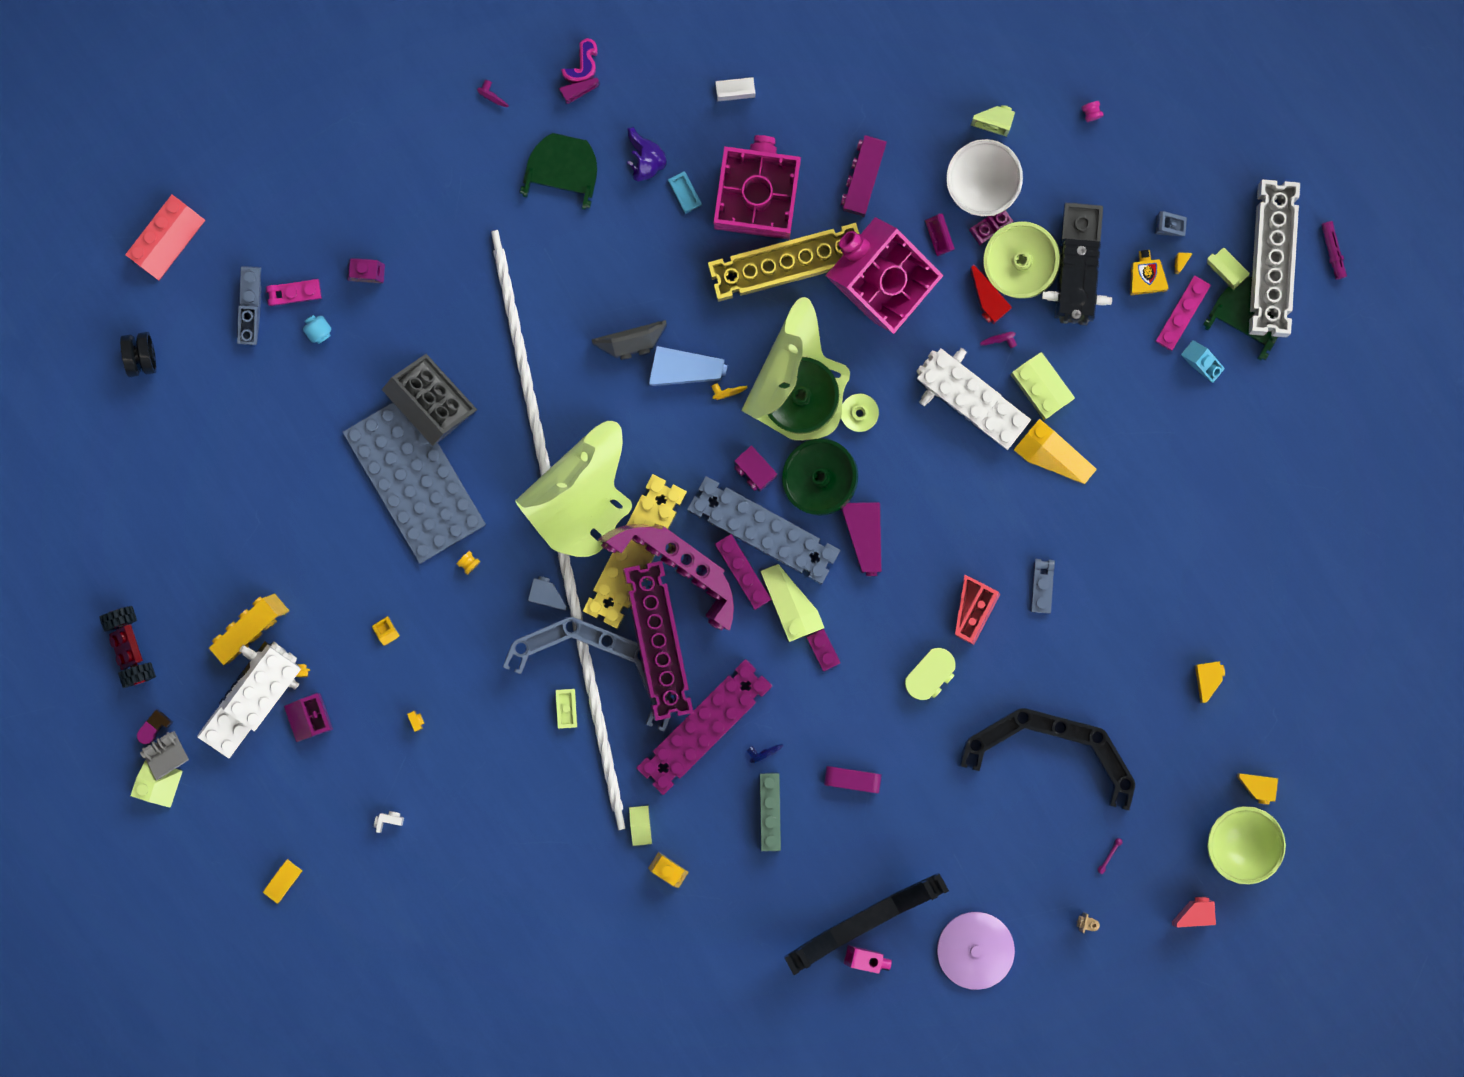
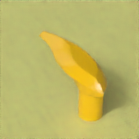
M718 383L711 386L715 393L713 399L716 400L734 396L748 388V386L727 388L722 391Z

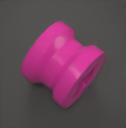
M1099 101L1091 102L1081 107L1082 111L1085 112L1086 122L1104 116L1103 112L1100 111Z

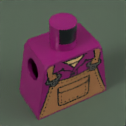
M351 258L348 265L347 281L384 283L385 264L378 260Z

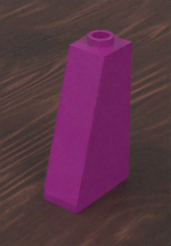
M880 502L847 503L841 510L861 572L866 573V576H877V572H882Z

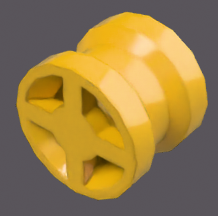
M468 551L456 564L462 567L468 575L481 561L475 559L473 553Z

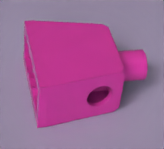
M848 945L844 964L851 968L879 974L880 969L890 970L892 960L883 958V954Z

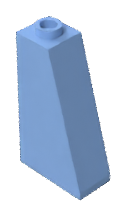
M657 346L649 385L662 386L721 380V377L726 375L727 365L724 364V359Z

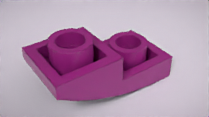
M1005 210L999 214L987 216L984 220L971 227L969 231L979 245L989 240L1000 228L1014 221Z

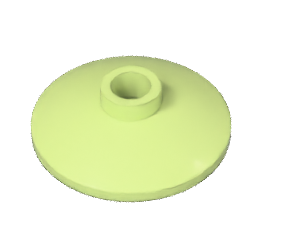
M854 394L848 397L842 404L841 419L850 430L864 432L876 424L879 409L876 402L870 396ZM861 410L863 416L858 417L856 411Z

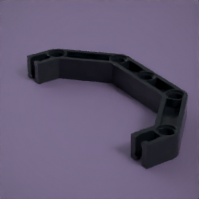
M1020 708L974 734L965 743L960 766L967 768L968 765L965 763L968 754H977L976 767L973 766L972 768L976 771H980L985 751L1022 729L1089 745L1113 784L1109 806L1116 807L1115 801L1118 793L1121 792L1126 793L1125 806H1122V809L1130 810L1135 790V781L1108 734L1101 728ZM1021 712L1026 713L1028 717L1025 723H1020L1017 719L1018 714ZM1058 722L1063 723L1065 726V730L1062 733H1058L1055 730V725ZM1095 732H1099L1102 735V740L1099 743H1095L1092 739ZM973 740H978L981 744L980 749L977 751L971 749L970 744ZM1123 779H1127L1130 783L1127 790H1123L1120 787V782Z
M936 873L890 895L822 932L785 955L784 958L793 975H796L843 944L911 908L936 899L939 895L945 894L949 890L940 873Z

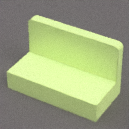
M1222 248L1216 255L1212 254L1207 258V264L1233 290L1250 275L1225 248Z

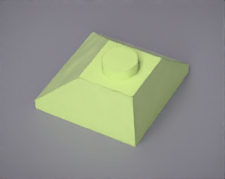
M996 106L974 115L971 126L1007 137L1015 112L1011 111L1012 108L1008 106Z
M145 760L136 777L131 796L147 802L171 807L183 771L174 769L156 781Z

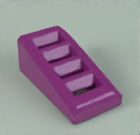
M593 78L563 86L559 90L566 103L569 104L598 87L600 83L598 78Z

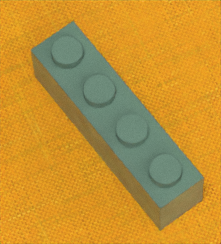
M760 773L761 851H781L779 773Z

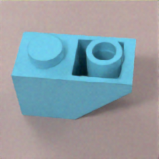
M1194 340L1181 354L1189 365L1212 383L1225 369L1208 348Z

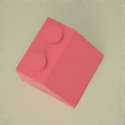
M1195 897V901H1190L1172 921V925L1175 927L1216 925L1214 901L1209 900V897Z

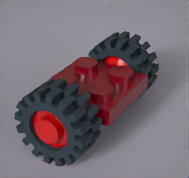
M133 606L120 608L99 616L104 632L118 629L109 634V640L116 654V662L120 669L124 670L118 673L122 687L126 688L154 679L156 675L151 662L138 665L143 659L131 626L132 623L137 621Z

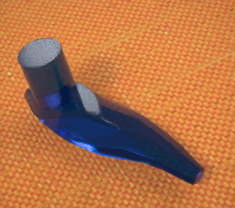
M783 744L764 749L760 753L753 746L747 750L752 757L750 763L759 762L773 755L783 747Z

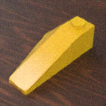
M1041 419L1034 424L1014 448V451L1027 462L1082 484H1085L1097 470Z

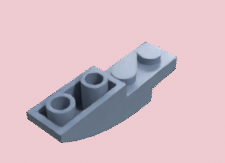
M241 266L237 344L257 345L262 289L261 267Z

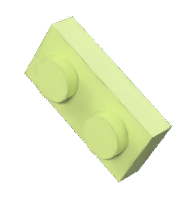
M575 689L556 690L558 729L577 727Z

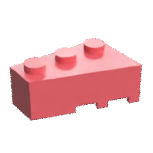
M964 575L955 635L974 645L1001 594L983 583Z

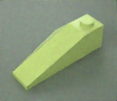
M779 564L761 571L789 642L824 629L818 610Z

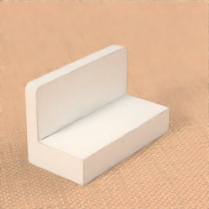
M754 78L716 81L717 100L727 101L755 98Z

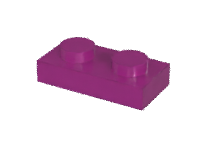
M824 629L806 637L823 672L841 663Z

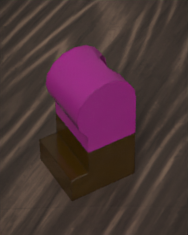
M155 710L138 731V741L142 744H151L155 741L156 734L163 726L169 728L173 721L160 710Z

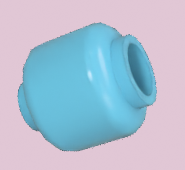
M312 315L305 320L306 325L303 327V331L312 343L317 342L320 344L331 336V327L323 316L315 317Z

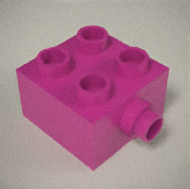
M755 135L754 143L750 145V150L724 146L714 229L790 240L801 157L776 154L775 138L765 135Z
M876 217L861 234L849 231L841 238L839 246L842 249L843 255L825 275L872 322L893 334L944 276L897 228Z

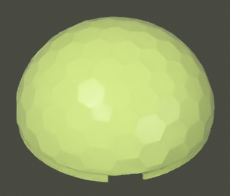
M1243 806L1225 812L1216 820L1209 832L1207 848L1214 868L1226 879L1238 884H1256L1268 879L1277 871L1285 855L1286 843L1279 823L1270 814L1255 807Z

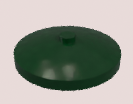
M802 357L798 367L796 386L781 407L767 415L778 427L790 433L807 434L821 429L832 419L839 404L840 394L836 378L823 363L812 358ZM783 382L779 387L786 389L790 387V384Z
M812 439L795 448L787 458L782 473L783 488L790 502L801 511L818 516L832 514L843 508L853 497L858 484V468L852 454L841 444L829 439Z

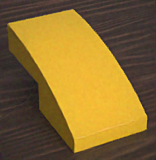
M287 859L263 893L278 904L303 870Z

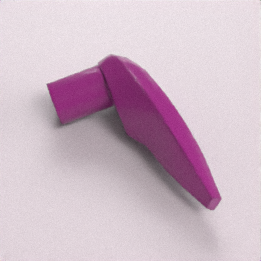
M485 80L482 88H477V91L491 102L509 107L505 101L489 91L492 84L491 81Z
M1006 332L982 341L980 345L1007 341L1009 347L1013 348L1017 346L1013 338L1016 333Z

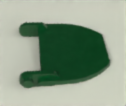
M555 133L542 139L532 151L527 163L523 180L525 187L521 186L520 190L523 197H528L530 184L535 183L585 194L582 209L590 208L592 201L588 199L592 198L597 178V161L588 141Z
M1247 277L1234 290L1230 286L1225 289L1209 314L1210 320L1206 318L1203 325L1209 331L1217 318L1260 342L1264 347L1257 359L1261 361L1262 359H1267L1269 355L1267 350L1271 351L1278 337L1271 336V331H1268L1264 336L1249 334V319L1255 316V312H1250L1252 277ZM1271 312L1267 314L1271 319L1274 317L1271 315Z

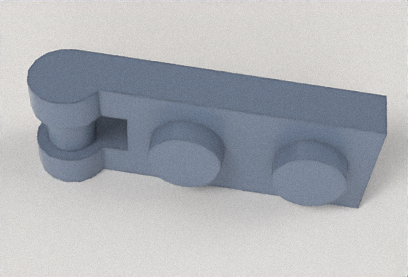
M1035 559L1031 612L1051 614L1055 560L1041 561V559ZM1048 569L1047 575L1040 574V570Z

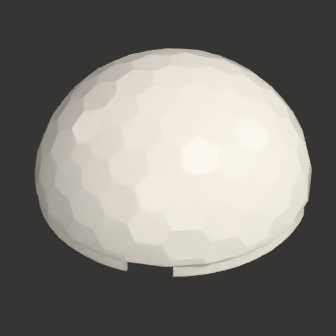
M985 139L970 142L956 152L948 166L947 187L949 193L961 209L972 215L993 216L1008 209L1021 192L1023 171L1020 161L1009 147L998 141Z

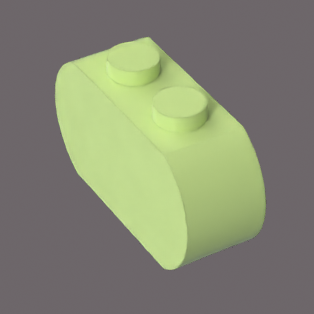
M943 648L931 649L905 678V688L908 694L918 700H926L931 696L935 698L942 690L939 687L944 682L948 684L955 676L952 673L955 670L953 655Z

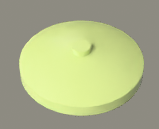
M1014 222L1000 228L989 240L984 253V269L991 284L1001 293L1019 299L1031 298L1047 290L1056 279L1061 262L1059 247L1053 236L1043 227L1031 222Z

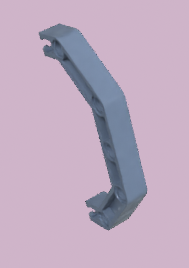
M573 617L565 618L513 641L503 664L504 668L510 669L508 664L512 656L521 657L519 669L514 670V672L521 674L529 655L566 639L574 638L634 662L648 694L642 661L637 657L639 652L638 643ZM569 621H573L576 624L574 632L566 630V624ZM604 636H609L612 639V643L608 647L603 646L601 642ZM518 643H523L526 646V651L523 654H518L515 650ZM668 692V696H665V700H668L669 703L673 702V700L671 698L670 693ZM654 697L650 698L652 705L655 704ZM651 709L645 724L652 727L653 713ZM670 718L663 719L661 727L658 726L657 729L665 731Z

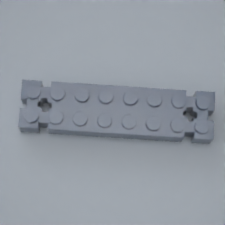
M707 476L704 478L698 489L702 494L699 498L694 496L687 511L699 518L703 514L708 516L710 524L732 534V536L801 574L803 570H806L810 573L808 578L822 585L830 571L826 569L828 562L833 565L841 551L840 549L829 543L825 547L819 544L820 538L727 487L724 491L719 489V483ZM713 498H716L719 505L717 507L714 505V508L710 507L709 499L713 500ZM818 554L817 558L820 561L818 563L816 561L815 563L810 562L811 558L809 555Z

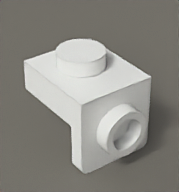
M389 811V814L380 813L379 817L376 816L374 828H377V833H381L384 822L402 826L404 817H400V813Z

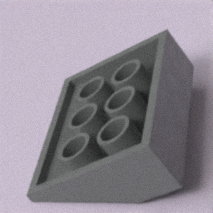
M427 354L391 377L381 389L432 446L444 439L477 411L474 405Z

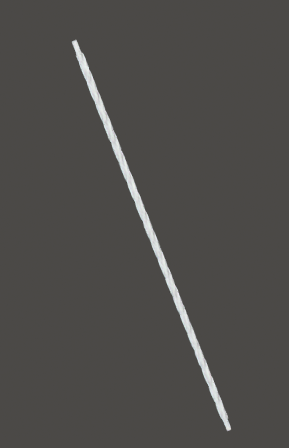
M494 230L491 231L495 249L493 253L502 288L511 338L515 348L518 371L521 376V385L533 433L536 456L542 476L551 466L545 448V438L539 419V410L527 362L518 311L514 303V293L508 274L504 249H502L499 231ZM558 552L571 617L583 621L573 570L570 565V555ZM572 621L573 629L575 631L576 624ZM577 640V648L583 668L586 691L589 696V705L595 725L603 771L608 785L611 808L615 813L618 830L626 829L622 814L623 805L620 799V790L614 770L605 720L601 710L598 687L595 682L589 645Z

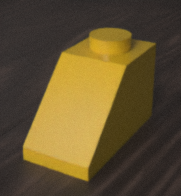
M1220 661L1195 665L1200 703H1206L1223 681L1225 669L1224 665L1220 664Z
M1237 773L1239 781L1253 799H1258V803L1270 805V801L1275 802L1278 778Z

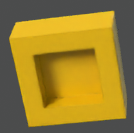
M416 711L408 713L407 715L414 732L422 730V724L425 723L421 714H417Z

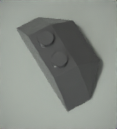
M666 320L594 338L592 343L604 352L621 360L632 358L631 355L639 353V355L649 354L667 327Z

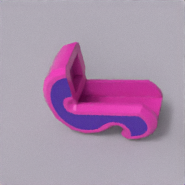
M586 38L579 43L580 69H561L563 78L569 83L574 84L594 78L596 65L591 56H597L598 49L592 39Z

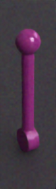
M1117 838L1115 840L1114 847L1103 865L1099 866L1097 870L1100 874L1105 872V867L1118 846L1122 845V839Z

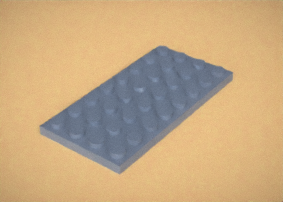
M394 403L389 404L343 431L344 436L420 564L486 526L440 445L437 443L432 446Z

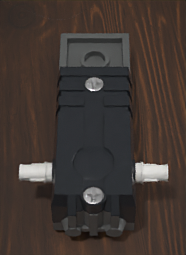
M1077 203L1064 204L1062 240L1060 245L1061 262L1058 272L1057 292L1043 291L1042 299L1056 301L1055 318H1059L1062 324L1070 322L1072 324L1087 325L1089 321L1095 319L1096 305L1106 306L1112 304V297L1097 295L1103 206Z

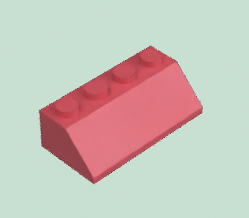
M171 195L125 255L157 280H160L206 220L174 195Z

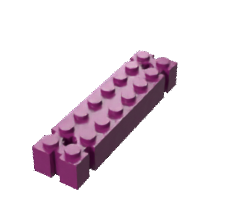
M662 561L645 564L646 569L640 570L639 565L623 569L625 583H631L632 591H627L649 698L654 697L655 704L651 705L655 721L671 718L670 713L676 712L677 716L694 713L691 698L685 697L684 693L689 688L667 583L662 584L661 577L665 576ZM644 578L647 581H651V585H648L649 589L641 585V582H644ZM668 692H670L671 695H674V699H672L673 702L669 703L668 700H665V696H668Z
M746 659L735 669L738 674L734 678L729 675L693 711L694 713H691L653 751L655 756L651 760L647 757L637 767L647 779L651 776L655 780L653 785L662 795L674 785L672 780L676 776L680 779L756 704L754 698L758 694L763 697L773 687L763 676L758 679L754 674L756 669ZM741 682H750L751 685L749 687L751 689L749 691H742L740 689L742 687L740 685ZM660 763L663 765L667 763L669 765L667 773L664 771L661 773L658 770L660 769L658 767Z

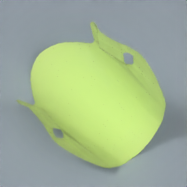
M802 297L792 306L742 408L744 413L792 440L819 439L828 436L837 428L842 417L844 389L850 379V371L846 365L830 360L823 355L816 312L808 298ZM802 357H808L823 363L829 370H834L841 374L840 378H836L840 394L839 404L832 419L821 429L807 434L790 433L778 427L767 414L781 407L796 386L800 361ZM785 382L790 384V387L783 389L779 385Z
M606 421L596 426L515 500L520 510L538 533L557 552L575 557H589L597 554L603 549L601 546L602 542L597 541L591 536V530L596 529L603 536L615 529L619 521L629 514L632 509L631 500L614 486L623 444L622 430L617 422ZM610 501H618L623 508H616Z

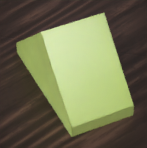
M629 807L633 846L652 844L649 807Z

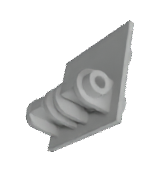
M175 731L167 732L166 735L160 739L158 738L156 743L153 741L152 746L149 745L146 748H142L143 751L140 752L141 756L146 759L156 781L189 760Z

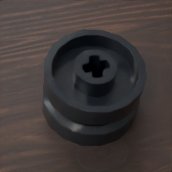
M138 333L136 340L131 334L121 336V354L127 376L129 378L139 376L141 369L146 375L156 373V356L150 333Z

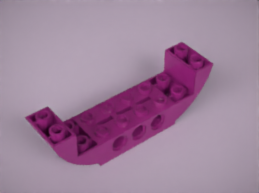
M642 524L626 525L613 529L598 539L602 542L601 546L612 553H622L631 539L637 544H645V549L658 557L660 555L662 557L660 560L666 565L673 568L677 567L675 570L677 573L688 579L692 578L691 583L697 587H701L704 590L705 588L707 589L706 593L716 599L705 615L709 619L708 623L721 631L723 628L730 630L733 620L734 603L729 583L723 574L725 570L666 527L658 524L654 526Z

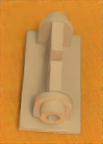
M1083 912L1082 916L1079 915L1077 927H1079V931L1085 933V930L1097 931L1100 927L1099 922L1089 918V914Z

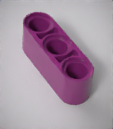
M827 766L824 785L879 793L882 774Z

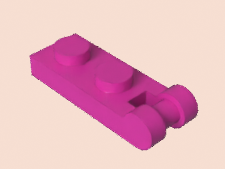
M319 279L266 286V293L269 294L268 306L322 299ZM281 291L282 298H277L276 292Z

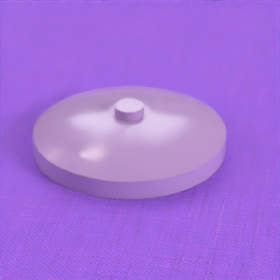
M968 912L952 919L942 930L937 944L938 961L943 972L955 984L967 989H986L999 983L1009 972L1014 960V941L1008 928L996 917L983 912Z

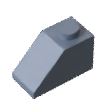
M539 576L538 579H533L529 602L567 610L566 604L554 584L549 582V578Z

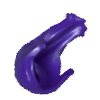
M634 127L627 128L630 142L638 151L633 150L631 152L637 158V166H634L631 161L627 162L634 171L632 177L637 182L648 180L655 176L659 170L665 168L667 163L666 155L659 145L640 136Z

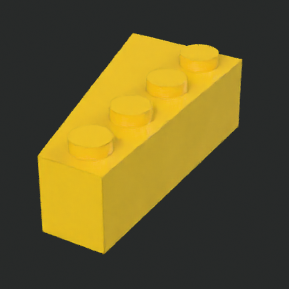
M276 594L257 598L252 603L254 607L243 611L238 616L240 620L229 624L225 628L227 632L223 635L219 634L212 640L213 645L209 649L223 665L232 662L241 654L239 650L242 645L248 648L249 642L252 643L263 635L262 630L265 631L277 622L276 617L285 615L290 611Z

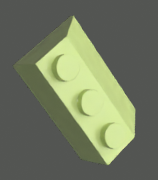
M1042 352L1010 374L1044 421L1075 399Z

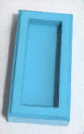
M685 171L668 179L685 214L702 206Z

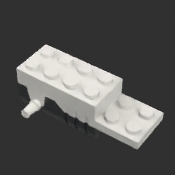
M264 641L257 652L242 645L239 652L250 661L236 679L237 681L232 684L231 689L226 692L225 697L220 700L217 710L197 735L199 739L227 758L231 757L251 729L255 731L287 687H292L295 690L299 686V683L294 679L301 670L296 663L297 658L292 653H287L275 641L271 644Z

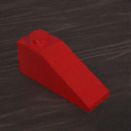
M973 265L970 271L980 309L983 312L981 315L988 323L992 322L994 325L1012 307L980 270Z

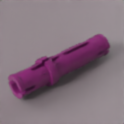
M1333 221L1323 223L1321 227L1335 280L1345 278L1347 274L1343 263L1344 256L1340 252Z

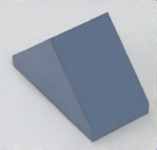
M1160 211L1157 215L1156 234L1185 236L1187 217Z

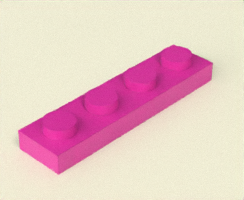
M1194 275L1155 342L1170 351L1174 349L1211 285Z

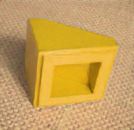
M1177 253L1175 256V274L1181 272L1192 253Z
M388 616L372 625L375 634L383 646L400 636Z

